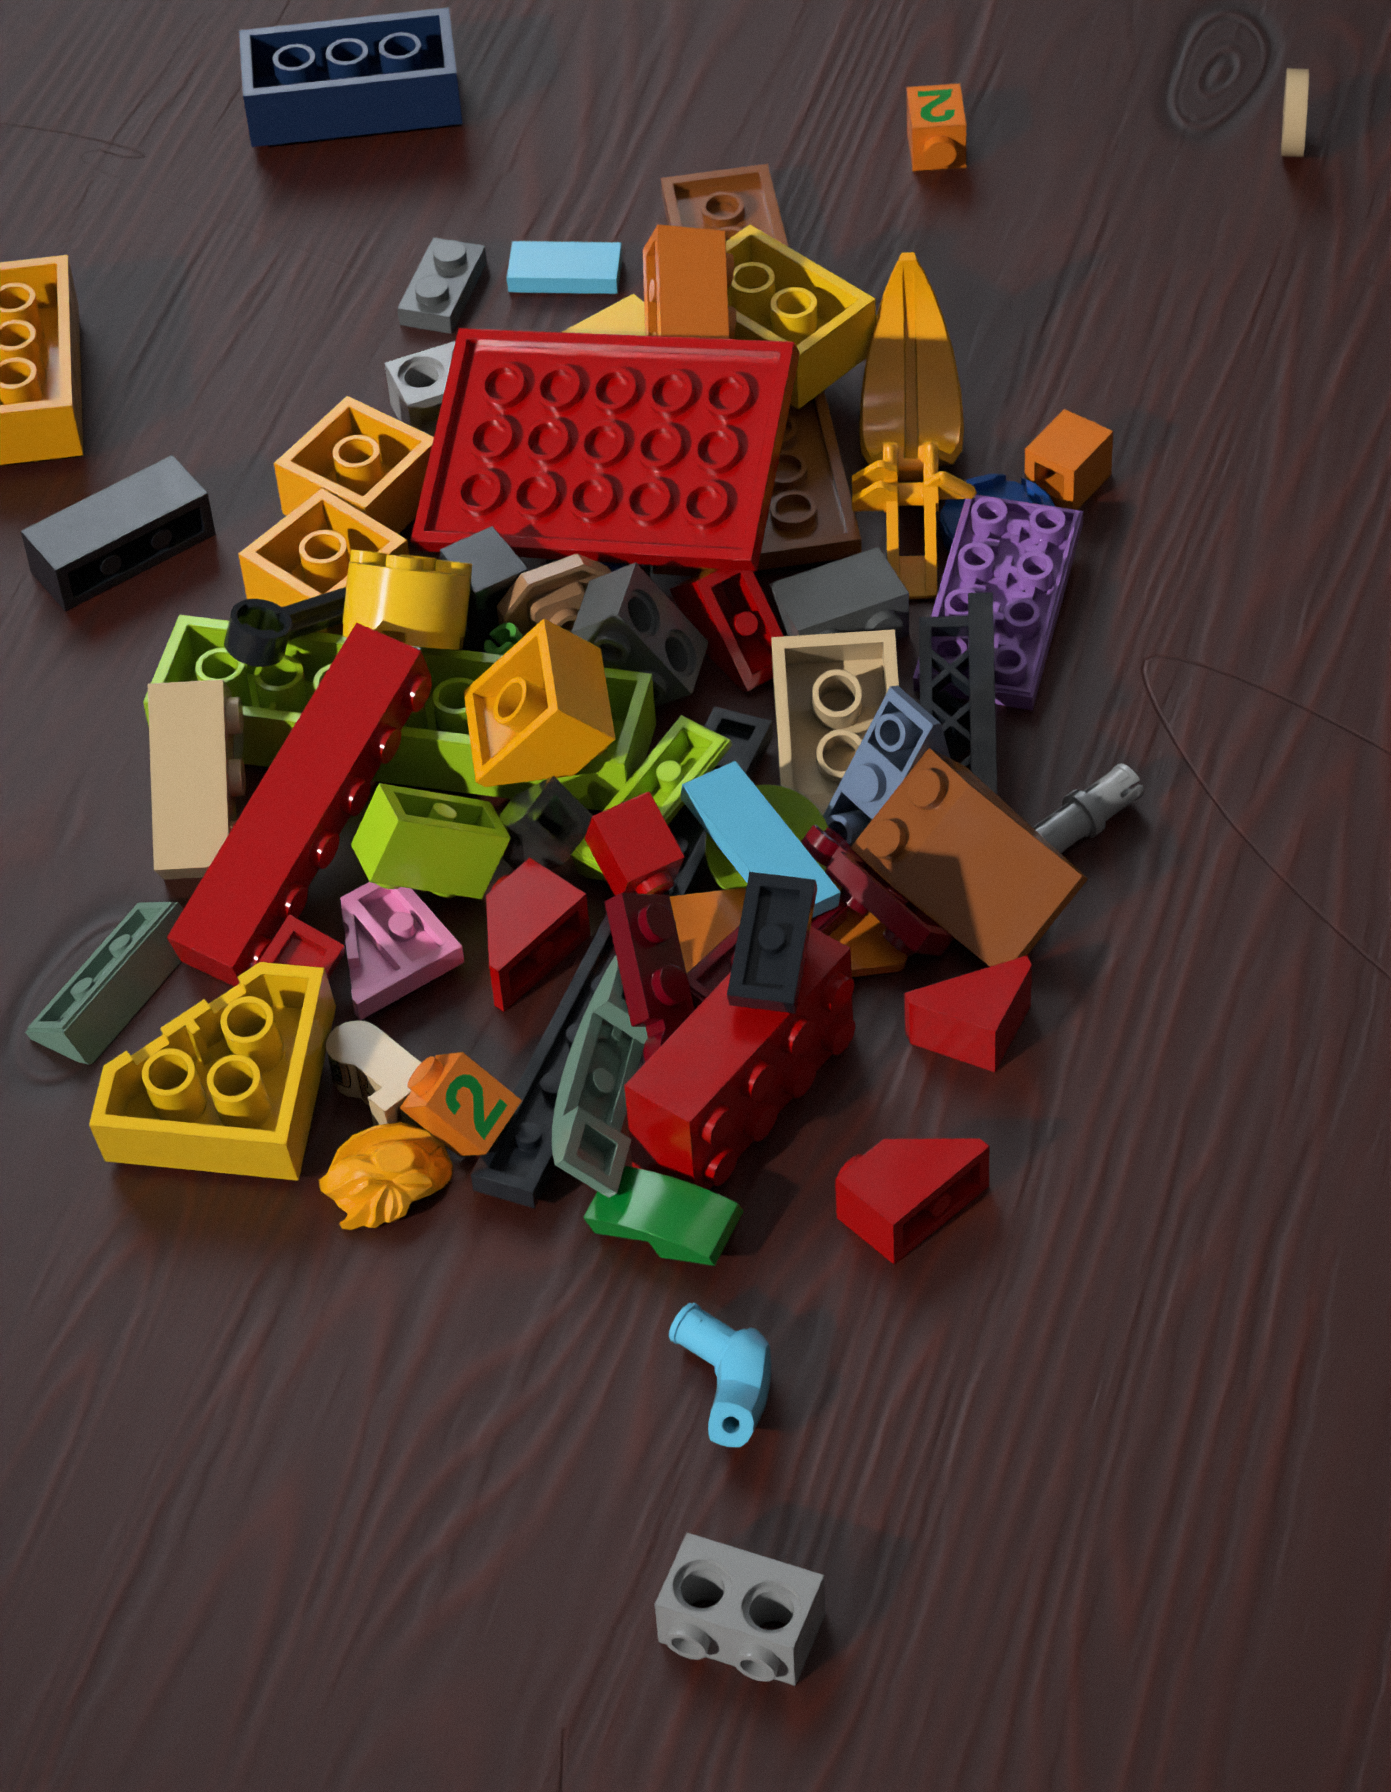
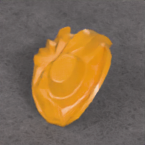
M402 1122L376 1125L352 1135L338 1148L327 1174L318 1179L319 1188L325 1195L333 1199L339 1208L348 1213L346 1218L339 1223L342 1229L353 1230L362 1226L377 1228L384 1222H395L404 1217L413 1201L432 1195L442 1189L452 1178L453 1164L445 1145L425 1128Z

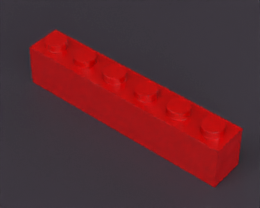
M356 622L168 934L167 939L181 962L235 987L239 984L237 977L259 962L288 915L290 914L296 918L300 916L307 902V888L319 868L325 869L332 862L338 850L339 834L349 817L358 815L364 808L370 794L371 780L382 763L387 764L392 760L400 745L403 726L412 711L418 712L422 709L430 695L432 677L421 650Z

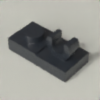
M749 872L727 991L729 1005L796 1014L817 894L815 879Z

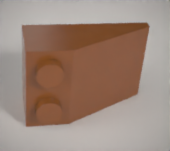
M931 748L927 749L850 847L891 887L990 967L1028 955L1088 880L1081 871L966 766Z

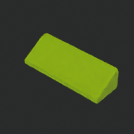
M681 715L603 811L649 791L668 825L685 805L680 799L682 784L711 772L731 748V740ZM586 831L570 851L577 872L588 879L607 881L585 841Z

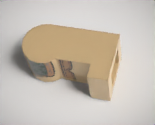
M355 1020L337 1026L328 1035L326 1041L333 1084L337 1090L348 1097L361 1098L370 1107L373 1126L402 1122L421 1127L420 1124L400 1109L411 1092L407 1087L408 1081L421 1062L377 1026L367 1021Z

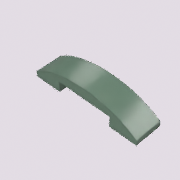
M616 955L604 973L574 1038L559 1085L552 1123V1154L555 1165L608 1198L617 1194L631 1139L621 1133L627 1111L624 1085L637 1072L644 1044L648 1038L646 1027L631 1026Z

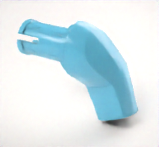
M694 1302L693 1304L688 1303L680 1310L672 1322L669 1330V1339L715 1367L717 1390L708 1422L709 1438L711 1441L722 1446L741 1447L749 1441L766 1407L772 1369L770 1344L756 1328H743L736 1331L702 1310L698 1304Z

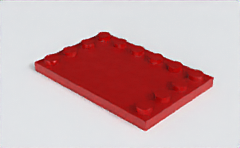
M459 328L410 541L418 551L440 552V549L493 526L518 557L563 559L574 554H580L597 562L757 571L800 356L795 342Z

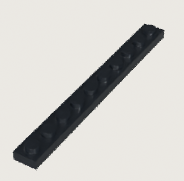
M714 706L704 727L730 739L732 746L713 770L736 761L750 780H752L773 738L772 721ZM684 805L668 824V827L685 857L674 880L675 885L662 895L694 894L708 867L705 855L706 830L687 806ZM607 914L513 1092L522 1102L487 1154L479 1157L471 1173L473 1191L535 1208L556 1168L552 1154V1123L562 1074L587 1007L604 973L616 955Z

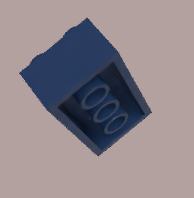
M449 7L239 30L243 99L251 147L281 146L294 142L321 139L335 140L340 137L388 134L393 131L420 128L436 129L448 125L463 124Z

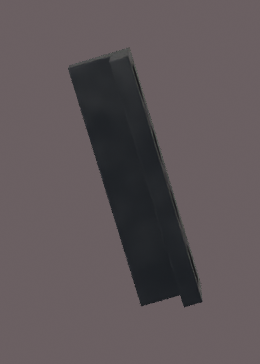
M993 592L968 593V616L919 617L920 705L941 723L945 739L952 735L970 750V755L960 764L966 766L997 795ZM968 636V649L951 664L931 648V637ZM932 667L940 673L933 680ZM967 667L969 668V679L961 674ZM950 682L969 697V702L952 717L932 702V698ZM968 719L970 723V732H968L964 727L961 726Z

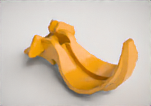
M914 252L900 254L883 293L876 315L866 357L859 422L861 453L869 466L852 475V511H884L886 513L887 560L909 592V600L936 599L937 597L936 512H939V500L973 499L977 494L973 485L946 471H939V466L953 464L963 450L964 418L962 394L955 355L942 310L929 279ZM924 505L925 555L899 556V506Z

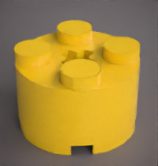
M351 549L342 636L348 637L357 622L410 646L451 650L462 649L466 632L472 563L438 560L431 557L400 554V556L387 555V553Z

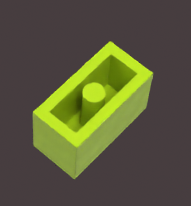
M379 783L353 838L351 847L369 882L375 883L380 887L386 889L405 887L430 891L444 898H452L457 895L482 899L511 837L490 801Z

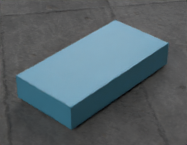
M512 241L507 272L508 292L618 294L623 258L621 242Z

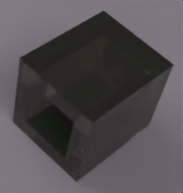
M555 776L515 794L499 815L501 822L511 837L502 858L514 870L529 857L549 870L565 864L586 836L593 815Z

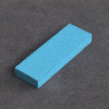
M736 761L682 784L680 799L747 883L749 872L815 879L817 894L812 918L839 905L840 890Z

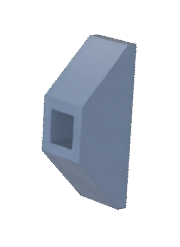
M898 685L891 686L888 689L823 815L828 828L839 834L850 847L928 748L950 758L941 723Z

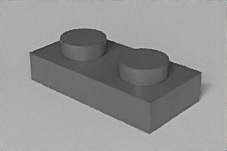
M433 237L397 308L399 325L452 334L487 263L485 245Z

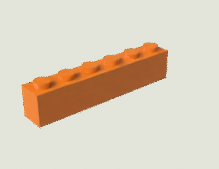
M657 224L643 248L645 336L733 339L736 329V311L733 306H728L727 288L731 286L733 280L734 258L731 253H726L725 231ZM653 565V574L695 576L709 568Z

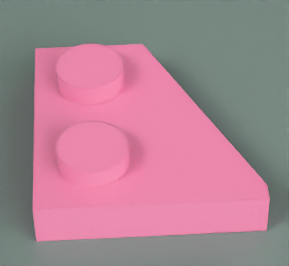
M368 882L340 897L351 979L352 1001L355 1015L360 1021L465 962L462 945L413 889L405 887L386 889L375 883Z

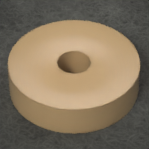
M1287 68L1282 157H1304L1309 69Z

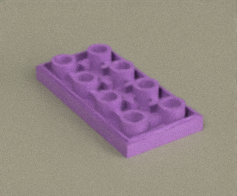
M977 494L973 499H965L931 617L968 616V593L993 592L995 704L1033 710L1083 527V511ZM968 636L931 637V648L951 664L968 649ZM919 659L913 676V689L920 692ZM932 667L933 680L940 673ZM968 667L961 672L967 679H969ZM951 682L942 689L955 698L969 700V697Z

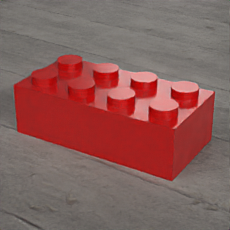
M813 927L810 928L796 1014L729 1005L727 991L730 972L624 1085L633 1167L674 1177L707 1190L713 1185L719 1186L723 1184L733 1172L738 1157L754 1140L759 1142L769 1134L775 1124L778 1113L793 1097L800 1098L808 1091L815 1079L817 1070L832 1054L839 1055L847 1048L856 1028V1023L853 1020L852 993L855 983L852 979L851 948Z

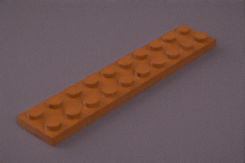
M768 164L661 178L662 199L668 225L725 231V240L727 241L751 224L788 246ZM824 390L800 409L792 405L789 407L757 571L844 559L862 552L861 535L855 512L852 511V499Z

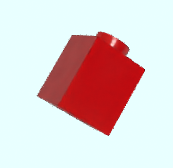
M649 791L592 816L585 836V841L615 896L620 893L662 895L675 885L674 880L685 856Z

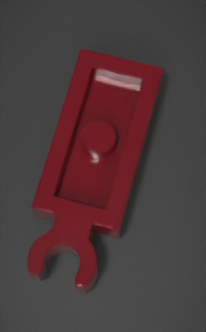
M813 825L801 840V843L817 862L827 868L825 872L841 886L839 889L841 892L840 899L864 916H868L870 913L873 914L886 926L882 932L884 938L902 953L908 956H913L915 953L941 956L954 940L951 934L891 887L831 828L827 827L823 831L817 825Z
M620 893L604 902L631 1026L646 1027L648 1038L643 1049L646 1062L695 1009L670 896Z

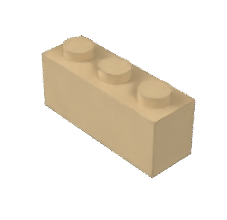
M223 679L148 684L154 871L163 879L203 877L236 823L235 796H245L246 792L244 761L242 758L234 759L233 735L243 734L242 701L240 697H232V691Z

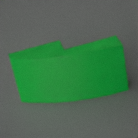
M624 1166L617 1194L608 1198L597 1191L583 1218L595 1234L648 1241L660 1258L715 1266L743 1213V1209L737 1202L700 1186L656 1172Z

